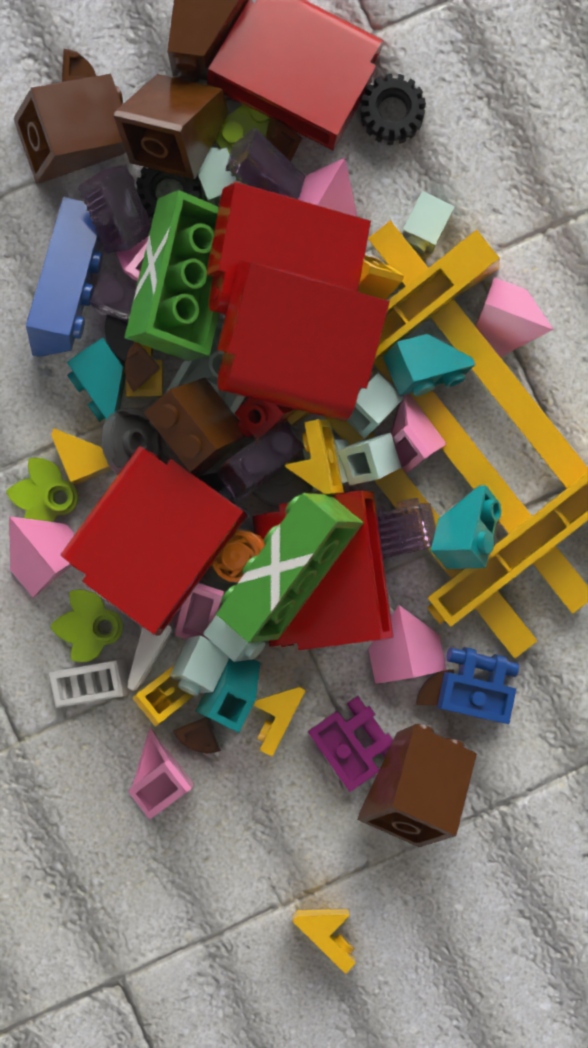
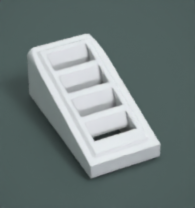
M168 624L163 633L158 636L153 635L142 626L127 688L132 691L141 689L173 634L174 627Z
M125 658L49 673L55 708L117 698L132 693V690L127 688L129 672ZM109 669H110V671H111V676H112V681H113L114 689H112V683H111V677H110ZM96 671L99 672L102 692L97 690L94 674ZM80 674H84L87 695H83ZM70 676L74 697L68 698L64 677Z

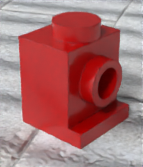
M249 398L234 413L240 419L237 422L239 430L249 438L255 437L258 441L269 436L296 409Z

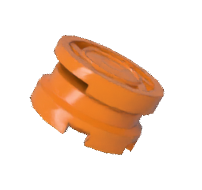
M238 530L212 564L213 568L221 578L229 582H239L244 575L242 570L245 564L252 557L258 556L266 544L259 535L250 531Z

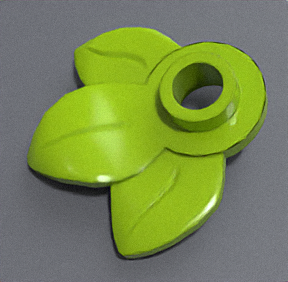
M38 457L28 459L30 478L17 482L6 491V494L15 505L27 510L24 518L54 522L57 516L71 513L76 508L79 500L77 489L69 481L63 480L59 467L49 460ZM63 491L67 494V500L64 504L59 505L55 502V495Z
M71 590L69 592V600L73 611L60 616L50 627L60 639L73 643L71 648L72 661L89 662L100 655L105 645L113 644L119 640L123 633L124 625L118 613L105 608L99 595L87 590ZM104 620H108L112 624V630L108 634H103L99 629L100 623Z

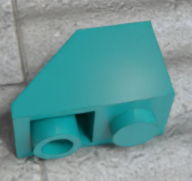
M429 334L398 341L383 356L399 396L409 393L421 396L441 384H444L446 388L456 386L466 379L465 374L476 365L472 357Z
M102 337L67 361V364L72 369V372L67 374L68 378L79 393L84 389L88 392L93 401L87 405L99 422L105 418L107 420L110 414L120 410L126 379L124 367Z
M479 485L438 519L431 552L446 569L486 568L489 553L492 552L494 547L493 536L496 523L501 517V504L486 485Z
M229 658L214 691L203 694L195 712L239 733L256 700L261 662L255 659L234 662Z

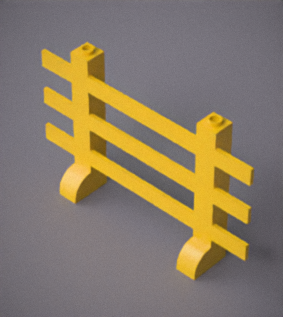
M390 220L371 235L368 240L389 266L404 275L402 283L405 287L388 300L390 303L373 364L376 365L387 381L395 387L383 356L396 342L407 338L431 318L455 349L473 358L476 365L472 368V371L566 487L563 492L531 515L433 390L421 396H415L414 393H410L447 443L441 449L471 487L476 489L479 485H486L500 502L501 517L499 522L509 533L494 545L492 552L489 553L486 568L446 569L432 553L451 579L428 596L432 604L427 609L439 624L446 621L451 627L475 608L515 659L538 640L498 590L528 566L533 564L572 614L588 603L587 584L556 547L559 542L588 521V467L454 300L464 291L472 289L499 269V256L476 229L428 268ZM296 409L282 424L289 421L291 425L297 426L312 413ZM324 416L326 420L331 421V427L342 440H348L349 445L364 439L347 421ZM371 432L365 439L376 437V435ZM402 468L374 480L431 552L438 519L440 518L433 507Z

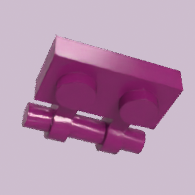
M359 696L346 703L354 714L348 721L345 722L336 710L307 731L349 792L378 773L379 769L372 758L379 753L385 758L393 741L389 732L385 734L374 719L376 714L370 705L366 707ZM360 726L363 727L373 741L365 749L353 733Z

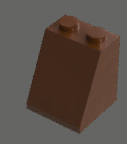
M174 0L167 50L172 75L195 83L199 79L207 80L210 64L248 0Z
M111 74L30 88L13 119L36 184L124 155L126 151L113 117L115 111L123 104V97L120 88L115 86Z
M157 74L115 111L113 117L131 164L195 179L229 112L223 89L210 84L204 85L186 81L179 77Z
M206 377L169 389L144 412L187 469L197 478L206 473L247 437L237 426L239 419Z
M414 724L398 731L364 801L357 820L417 847H423L457 836L477 753L464 748L465 745L459 740L445 739L435 734L431 727L423 724Z

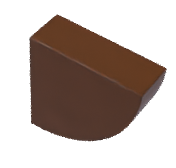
M63 49L62 82L97 76L92 65L81 54L74 50Z
M270 119L266 131L268 153L277 167L288 169L302 137L279 120Z
M134 342L130 347L125 360L126 380L133 392L161 369L142 345Z
M454 669L437 672L428 678L417 694L416 705L437 706L444 672L454 674Z
M207 717L173 730L180 743L193 751L206 754L221 751Z

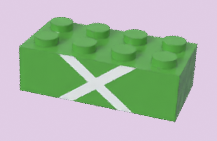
M180 190L158 198L125 333L126 339L186 361L210 356L219 313L212 312L209 309L213 277L206 274L219 210L218 206Z
M302 493L293 498L285 510L287 515L281 524L273 527L264 539L266 545L261 552L245 564L242 570L244 575L238 584L229 588L221 599L223 605L216 615L248 643L277 640L281 637L364 523L331 495Z

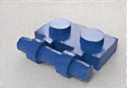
M450 647L447 651L446 660L458 664L459 671L458 675L444 672L437 708L510 724L517 688L504 686L503 684L505 675L511 677L518 675L519 664L507 661V657L497 654L490 657L477 654V651L472 648L463 647L461 650ZM475 668L489 671L488 682L473 678Z

